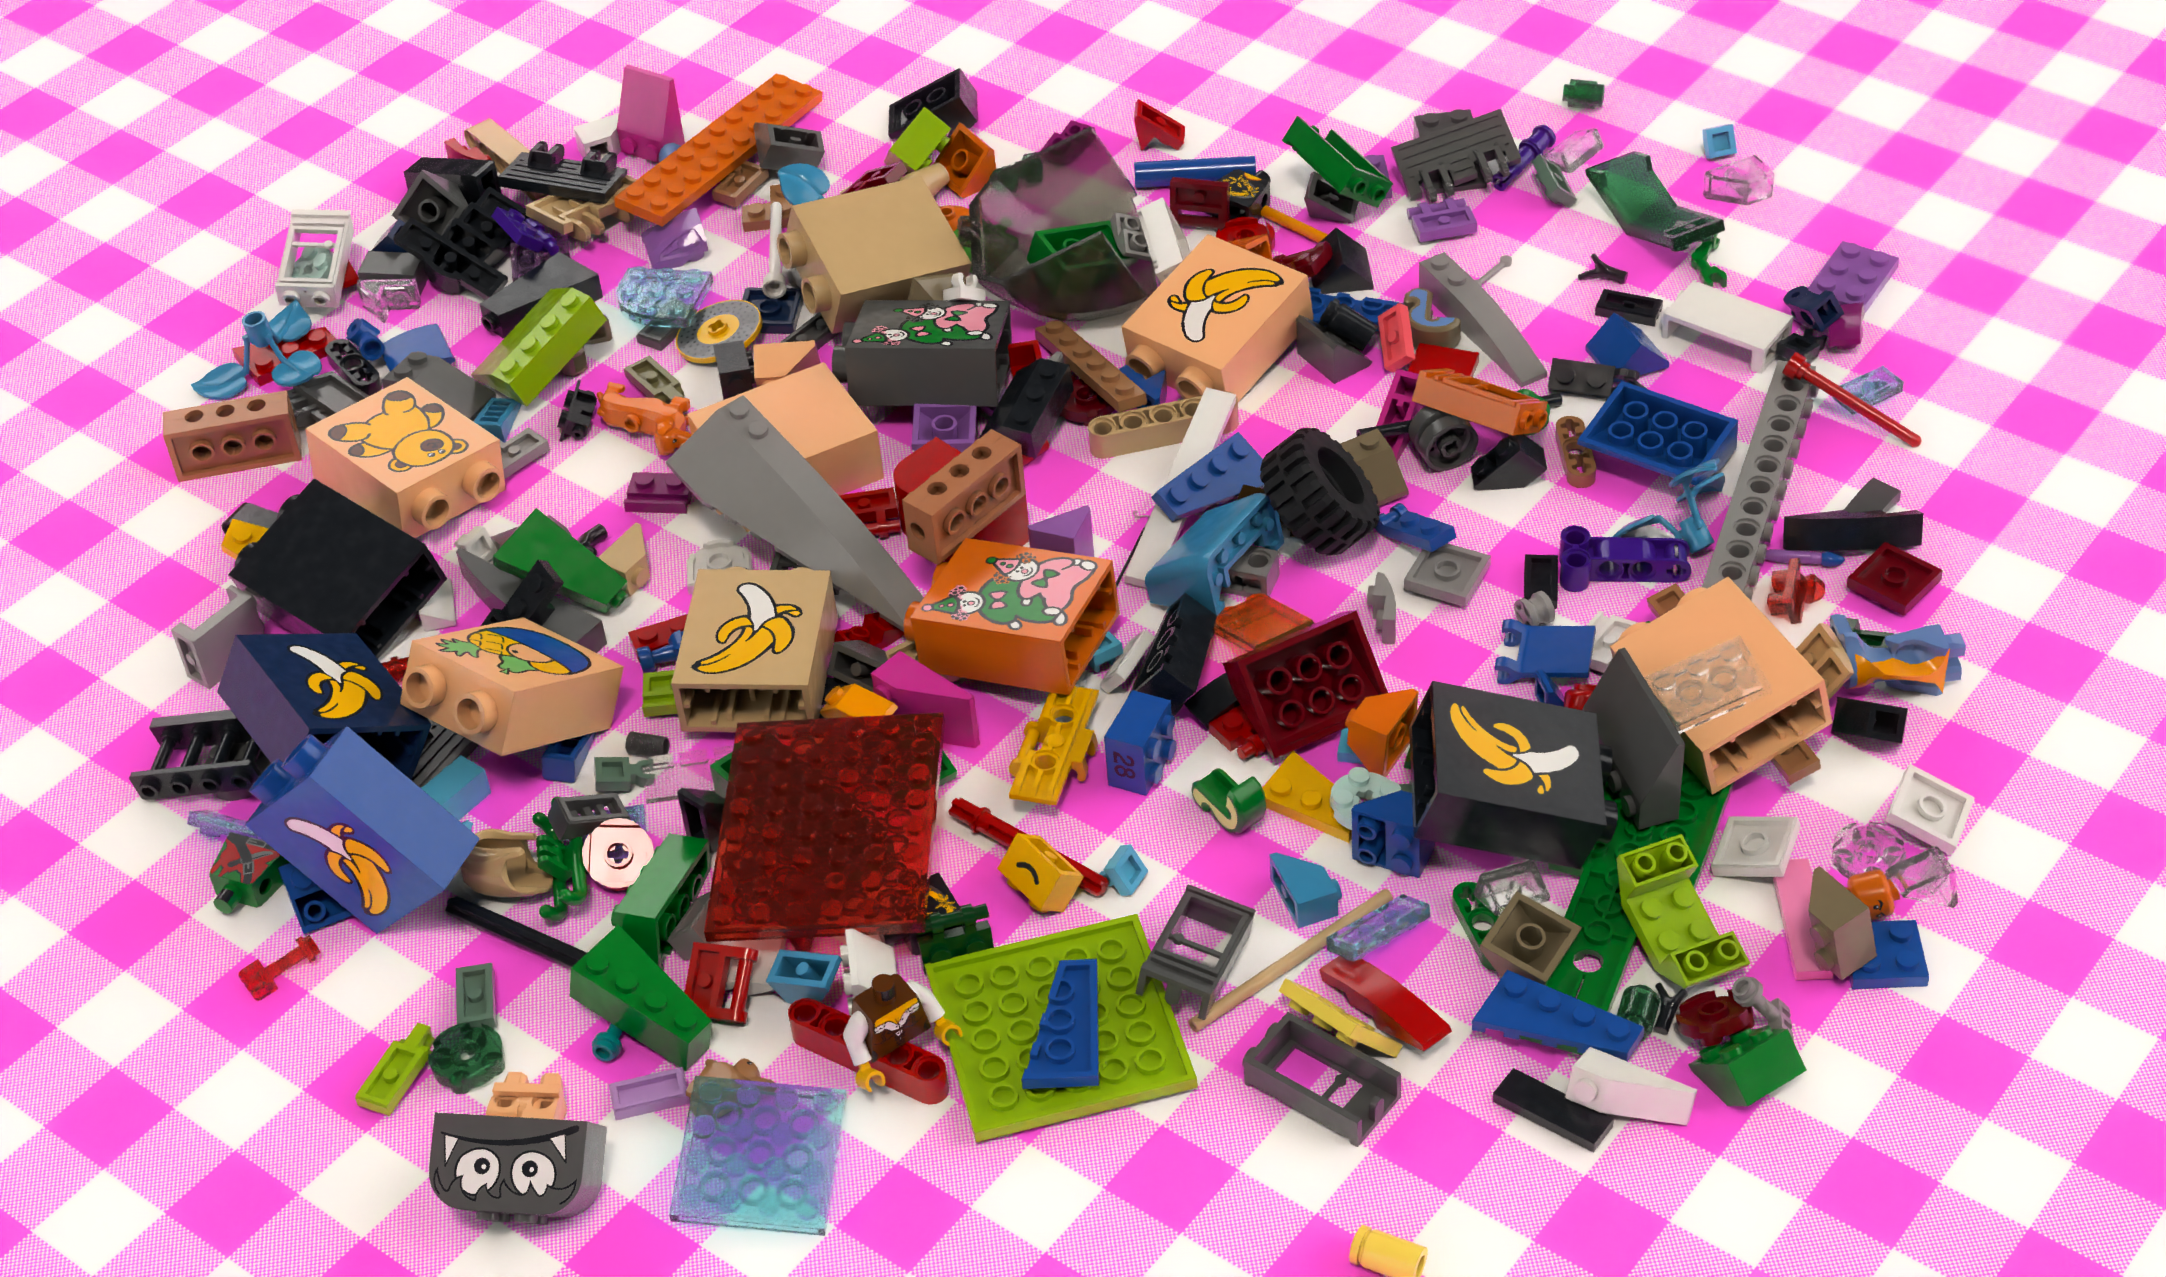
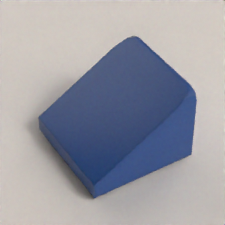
M1537 669L1535 672V696L1538 702L1564 707V696L1559 687L1542 669Z

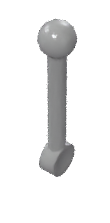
M1508 255L1501 256L1500 262L1480 279H1475V281L1482 287V284L1501 268L1511 266L1512 257Z

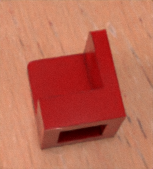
M1038 340L1008 345L1012 379L1018 370L1042 358Z

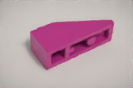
M1401 369L1396 370L1376 426L1412 420L1425 407V405L1412 401L1419 374ZM1408 433L1385 437L1393 450L1397 462L1410 441Z

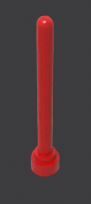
M1795 352L1786 364L1782 373L1792 380L1797 378L1800 381L1802 379L1808 381L1912 447H1918L1921 444L1922 439L1918 434L1811 369V364L1806 362L1807 358L1798 352Z

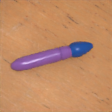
M1769 549L1765 560L1771 562L1821 564L1826 567H1835L1845 562L1844 557L1829 551L1820 553Z

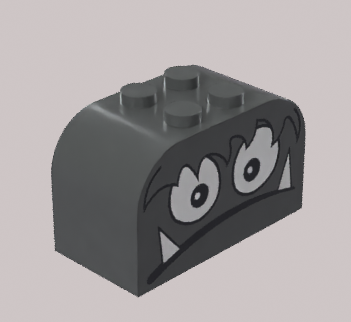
M435 1112L429 1162L430 1184L436 1196L443 1203L455 1209L476 1212L475 1219L510 1222V1216L514 1215L513 1222L548 1225V1217H574L586 1211L594 1203L600 1192L607 1127L588 1121Z

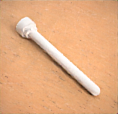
M773 202L770 207L769 273L763 278L762 285L763 293L773 299L780 298L786 293V278L781 274V260L777 249V237L782 233V205L779 202Z

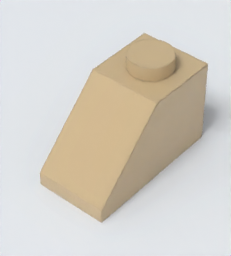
M636 522L598 557L628 581L625 592L629 597L650 579L641 524Z

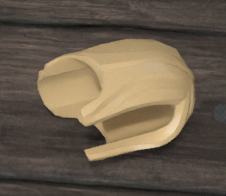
M499 829L479 831L475 833L480 838L460 867L463 882L473 891L488 896H532L548 892L553 886L554 881L552 875L538 868L537 862L534 861L528 849L527 840H536V833L509 832Z

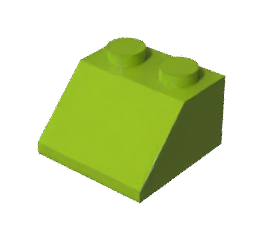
M924 107L889 149L884 163L890 165L902 161L908 170L905 173L906 175L930 166L933 162L930 156L934 151L941 152L951 140L947 137L951 128Z

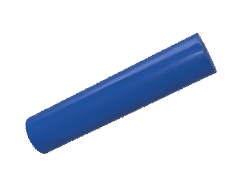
M1255 156L1134 162L1135 188L1170 186L1172 177L1217 181L1236 169L1254 175L1256 173Z

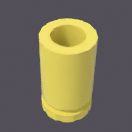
M1361 1225L1353 1238L1349 1261L1355 1265L1361 1264L1366 1269L1388 1277H1421L1426 1264L1428 1249L1425 1246L1377 1229L1372 1230L1369 1226Z

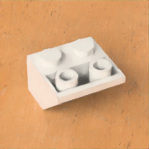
M853 928L845 929L847 944L840 945L842 967H849L843 973L846 996L853 995V997H847L850 1016L852 1013V1000L855 996L872 987L874 977L880 974H888L890 976L897 974L893 947Z

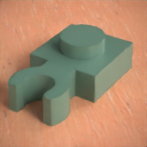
M594 757L595 791H630L631 784H636L642 788L654 786L655 774H651L653 773L654 761L641 760L636 764H630L629 757Z

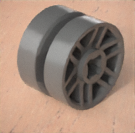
M1428 406L1422 408L1409 425L1408 435L1411 442L1427 465L1436 471H1448L1463 465L1471 458L1478 445L1477 432L1468 420Z

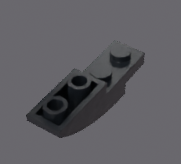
M537 560L504 608H493L481 626L522 617L542 626L555 610L550 602L564 582L547 561Z

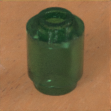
M1570 79L1569 84H1564L1562 100L1567 101V106L1571 108L1595 109L1596 107H1603L1605 84H1598V81Z
M1646 985L1629 986L1623 991L1617 1016L1644 1027V1037L1641 1042L1652 1033L1660 1005V998L1656 992Z

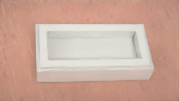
M1146 629L1126 644L1123 654L1117 657L1100 682V687L1109 694L1126 681L1155 636Z

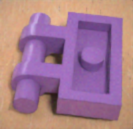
M1446 198L1443 199V202L1435 204L1423 202L1418 203L1417 207L1407 208L1408 220H1412V226L1420 242L1435 241L1437 239L1463 236L1477 232L1478 223L1470 206H1466L1464 198L1457 200Z

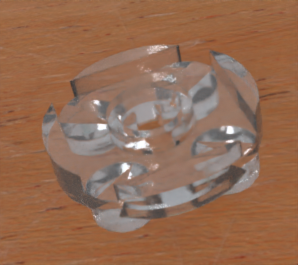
M1857 822L1848 824L1841 828L1834 836L1831 865L1848 879L1853 875L1875 869L1882 870L1887 880L1896 878L1905 867L1906 851L1903 847L1904 840L1897 831L1882 823L1869 822V826L1857 827ZM1872 850L1875 851V855L1867 856L1861 851L1868 853Z

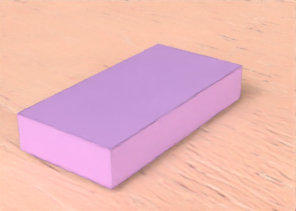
M683 1067L608 1084L616 1121L690 1104L689 1097L686 1096L687 1086Z

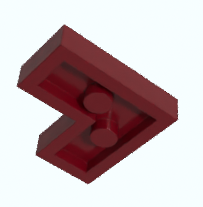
M902 161L868 170L842 194L900 181V178L908 170Z

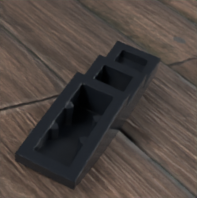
M1837 510L1785 516L1783 549L1801 551L1878 549L1884 542L1895 547L1922 545L1924 513L1918 510L1886 513L1882 510L1856 513Z

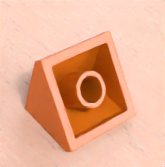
M959 122L950 136L951 140L940 152L934 164L940 163L946 168L950 177V181L946 185L960 197L966 198L998 182L994 149Z

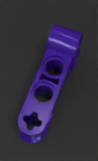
M1577 525L1568 526L1561 531L1559 562L1561 564L1560 585L1569 592L1586 590L1590 581L1677 583L1687 580L1692 573L1691 565L1687 561L1690 547L1682 539L1590 537L1591 535L1586 528ZM1675 545L1678 546V556H1675ZM1674 565H1676V569H1677V575H1676V576L1674 575V571H1673Z

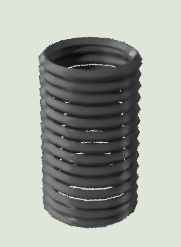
M634 731L627 735L625 749L628 754L644 755L658 759H665L670 747L669 739L666 736H656Z

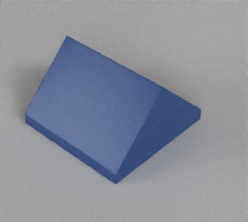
M1615 312L1585 345L1586 352L1596 364L1638 371L1640 375L1669 367V361L1642 329ZM1614 378V382H1613V383L1619 382V381L1624 380V379Z

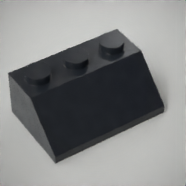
M1040 358L1018 370L979 438L992 429L1021 444L1022 455L1036 458L1074 391L1070 365Z

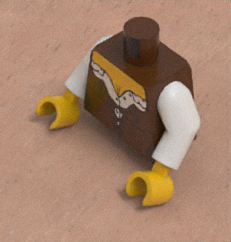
M880 974L873 978L872 987L855 996L852 1000V1013L843 1032V1038L854 1066L859 1067L855 1080L860 1088L872 1092L869 1086L871 1077L876 1085L883 1087L885 1085L884 1074L871 1068L870 1063H874L879 1058L884 1057L931 1028L930 1023H935V1037L947 1046H950V1044L946 1041L945 1034L949 1029H952L960 1038L962 1037L961 1028L951 1020L944 1018L945 1011L929 988L913 980L905 982L899 974H892L891 976Z

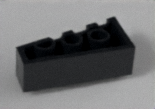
M1184 593L1167 609L1131 691L1134 690L1171 700L1172 716H1175L1183 707V703L1196 693L1209 643L1215 633L1213 629L1217 615Z

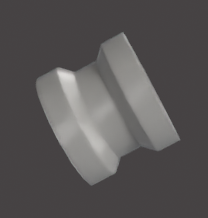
M1543 591L1533 593L1528 600L1522 598L1514 603L1516 618L1523 624L1538 626L1540 623L1548 624L1555 619V609L1552 601Z

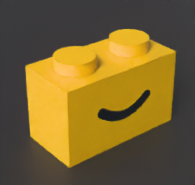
M1017 833L997 868L1007 878V884L1013 889L1022 892L1029 899V905L1042 913H1047V911L1064 912L1084 878L1076 868L1039 835Z

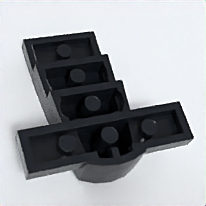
M489 186L476 203L471 202L459 219L454 218L442 236L410 217L395 235L394 244L422 260L426 276L438 288L455 294H460L468 289L486 300L503 289L508 283V276L494 267L517 245L491 217L497 207L506 211L512 208L525 216L524 221L530 217L526 216V208Z

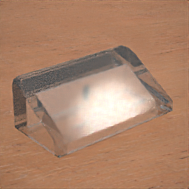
M1597 128L1578 130L1545 154L1544 157L1559 166L1561 171L1572 173L1602 150L1604 143Z
M1526 860L1481 873L1473 893L1496 916L1501 915L1516 891L1538 903L1547 902L1551 897L1533 860Z

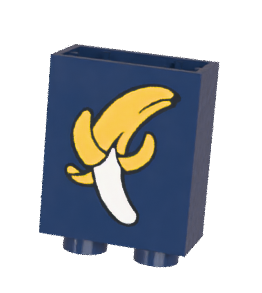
M357 633L235 635L217 693L271 763L278 758L284 762L292 750L309 734H312L324 744L348 726L412 780L432 725L426 717L400 704L402 688Z

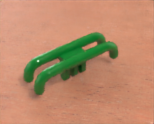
M557 796V797H554V798L551 800V806H552V804H553L555 798H561V797H558V796ZM537 812L533 815L532 821L546 833V835H539L536 838L537 864L539 869L552 875L554 880L552 886L554 907L547 904L542 905L539 909V914L546 920L557 922L566 917L568 905H581L587 898L586 868L582 858L583 836L569 839V844L565 846L563 840L558 839L548 820V816ZM570 877H572L573 891L567 889L566 881Z

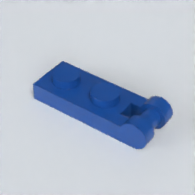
M1401 503L1391 507L1389 513H1381L1375 528L1383 536L1430 552L1457 538L1454 526L1415 512H1410Z

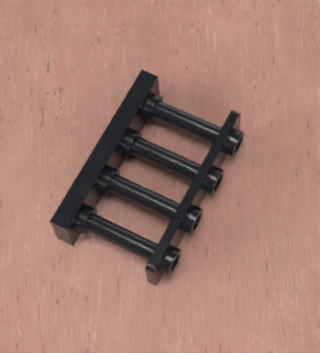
M231 710L153 718L149 729L160 745L151 769L131 772L129 780L143 800L249 790L261 775L256 765L261 749ZM249 742L242 761L227 762L234 743ZM218 745L211 764L197 765L204 746ZM188 748L181 767L166 768L173 750Z

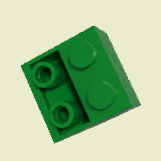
M1769 1025L1758 1029H1750L1749 1027L1744 1031L1729 1035L1730 1040L1725 1043L1707 1046L1699 1052L1701 1057L1688 1064L1691 1071L1727 1106L1748 1107L1807 1071L1788 1029H1771Z

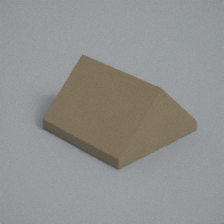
M1516 891L1480 944L1479 949L1501 978L1506 970L1546 985L1582 927Z

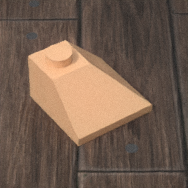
M815 340L753 345L754 379L757 387L821 363Z

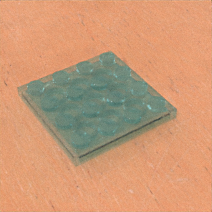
M695 1076L669 1211L670 1221L825 1236L847 1102V1090Z

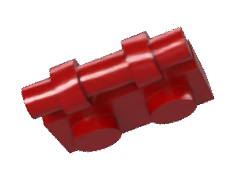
M894 487L839 495L862 523L877 521L876 523L864 524L874 536L879 535V538L889 537V533L901 532L899 519L886 521V519L898 517Z
M1241 705L1209 723V733L1230 752L1237 748V753L1242 760L1252 755L1257 757L1266 751L1263 742Z

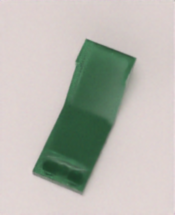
M1632 151L1585 169L1586 176L1626 235L1678 252L1688 249L1689 244L1694 242L1712 240L1715 234L1725 231L1723 219L1678 206L1653 171L1651 157L1648 154Z

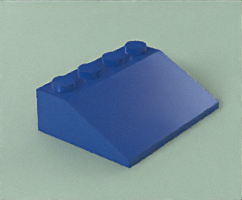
M1621 380L1577 439V444L1675 478L1688 469L1716 458L1721 460L1717 465V471L1722 469L1737 448L1738 420ZM1707 471L1693 478L1690 484L1696 486L1717 471Z

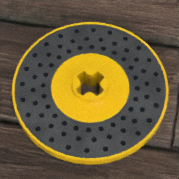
M726 300L714 303L693 314L681 326L676 336L677 349L680 355L690 362H716L713 345L743 340L745 348L748 347L760 333L763 322L762 316L758 308L748 301Z

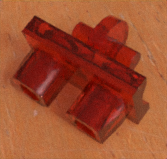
M1800 557L1790 559L1788 569L1772 571L1771 581L1775 593L1768 594L1767 605L1771 616L1788 614L1791 624L1801 623L1805 603L1811 604L1819 601L1824 597L1826 590L1824 582L1815 574L1802 575L1800 572Z

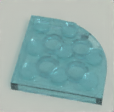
M641 266L628 268L619 282L616 291L619 309L621 312L625 311L629 314L630 320L642 325L688 328L714 282L712 272L699 269H647Z

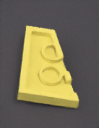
M1287 978L1283 981L1279 992L1291 999L1288 1006L1306 1016L1311 1012L1314 1014L1311 1021L1328 1031H1332L1333 1028L1338 1030L1335 1037L1352 1047H1356L1358 1042L1394 1058L1399 1054L1403 1046L1401 1043L1375 1032L1376 1028L1346 1013L1344 1009L1311 989Z

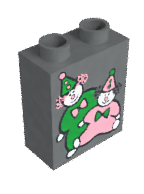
M865 300L856 322L844 323L842 346H834L832 373L840 383H848V393L858 406L940 404L998 407L1010 368L1008 345L1012 344L1010 301Z

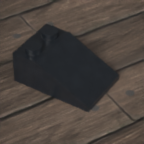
M959 67L890 104L888 136L891 139H898L924 107L951 128L948 135H952L959 122L970 129L978 122L976 89Z

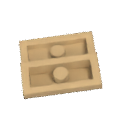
M1819 623L1796 648L1825 680L1828 701L1854 674L1852 664L1845 649L1828 624Z

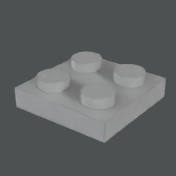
M1448 543L1433 552L1422 549L1404 578V589L1466 607L1491 566V555Z

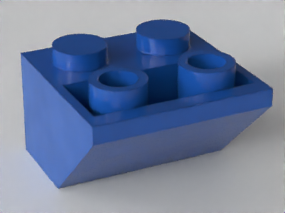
M1400 790L1354 805L1351 810L1352 859L1389 869L1399 874L1420 878L1435 849V841L1414 838L1412 793Z
M291 863L277 868L303 934L353 916L351 912Z

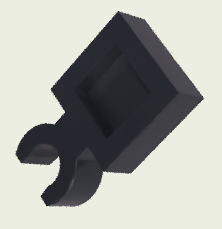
M1812 328L1804 330L1803 336L1793 333L1777 343L1775 354L1789 361L1793 354L1798 352L1807 358L1806 362H1809L1819 355V350L1825 348L1828 336L1824 334L1821 337L1813 336L1814 329Z

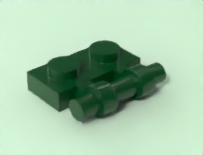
M970 903L960 906V910L941 915L938 911L928 914V918L914 921L917 935L931 933L917 938L921 966L925 975L924 964H932L953 957L994 948L988 920L976 923L977 920L989 917L986 903L973 907ZM961 924H962L961 927H957V928H953V929H949V930H945V931H944L945 928H949V927H953V926H957V925H961Z

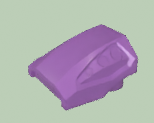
M696 207L679 213L663 227L655 225L641 234L653 273L681 267L686 262L698 261L703 258L704 252L708 251L703 225Z

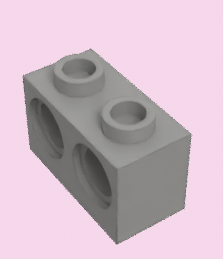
M1250 546L1228 570L1231 585L1228 588L1222 587L1221 592L1268 601L1280 575L1279 551Z

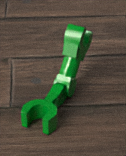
M1709 224L1705 230L1702 244L1691 255V266L1695 270L1698 269L1701 273L1700 279L1702 284L1713 287V282H1718L1724 288L1727 287L1726 273L1716 266L1711 267L1707 262L1711 249H1717L1720 244V238H1717L1721 231V227Z

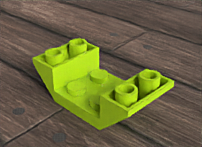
M1682 834L1618 855L1616 859L1621 906L1655 971L1686 989L1750 965V961L1734 931L1722 935L1718 934L1689 877L1699 865Z

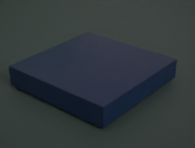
M745 288L742 300L754 304L762 316L761 334H791L796 330L803 305L800 288H786V293L776 299L767 297L763 293L762 288Z

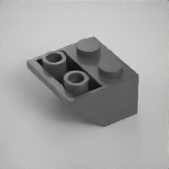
M754 123L753 128L760 168L779 170L787 165L797 163L809 164L818 168L825 153L821 131L768 123Z

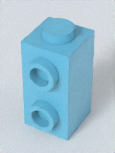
M462 755L421 787L423 791L458 820L491 794L485 769Z

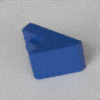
M1128 365L1119 368L1123 374L1146 393L1147 404L1136 407L1137 409L1166 402L1167 381L1165 370L1145 379L1142 374L1135 372Z

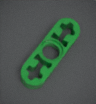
M1475 882L1460 883L1453 890V910L1482 965L1489 970L1496 971L1479 949L1480 944L1490 929L1482 931L1474 928L1473 925L1479 921H1486L1493 926L1499 916L1481 885ZM1469 900L1471 902L1475 901V909L1471 910L1472 906Z

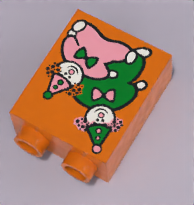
M965 538L949 562H942L936 566L931 588L921 602L913 601L909 605L904 618L905 638L908 641L915 642L919 663L937 674L1069 695L1091 661L1095 651L1101 645L1105 635L1120 614L1113 561L1104 558Z

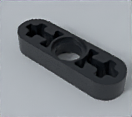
M337 339L326 345L325 352L328 362L342 378L369 396L381 391L382 382L379 372L368 360L363 358L359 350L349 340ZM360 366V367H358V368L348 370V368H350V367Z

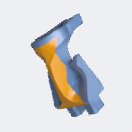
M1830 615V628L1845 649L1854 674L1843 684L1845 689L1860 688L1871 683L1885 681L1886 686L1896 689L1939 696L1943 694L1945 682L1961 680L1962 667L1958 657L1965 656L1966 644L1961 633L1944 635L1940 624L1929 625L1885 636L1884 641L1888 647L1873 648L1864 643L1856 632H1852L1845 615Z

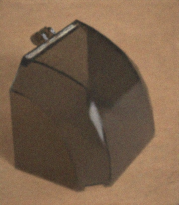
M1092 126L993 174L969 204V216H960L957 221V229H959L958 240H960V244L963 247L971 248L972 275L977 276L978 283L1000 299L1010 301L1011 305L1028 312L1061 321H1092L1138 308L1157 289L1155 268L1152 260L1138 259V262L1126 267L1102 231L1031 265L1026 259L1035 231L1107 221L1111 219L1115 212L1139 217L1133 198L1137 197L1134 187Z

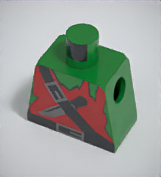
M230 832L209 873L217 895L213 901L214 906L225 914L232 913L238 903L255 908L261 907L283 885L277 868L290 862L265 841Z

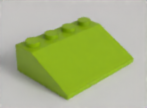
M572 287L550 289L473 371L471 376L527 407L607 321V318L589 295Z

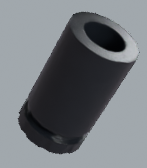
M1334 298L1320 317L1321 320L1318 324L1323 327L1325 325L1329 331L1358 350L1363 351L1379 326L1346 304H1340V301Z

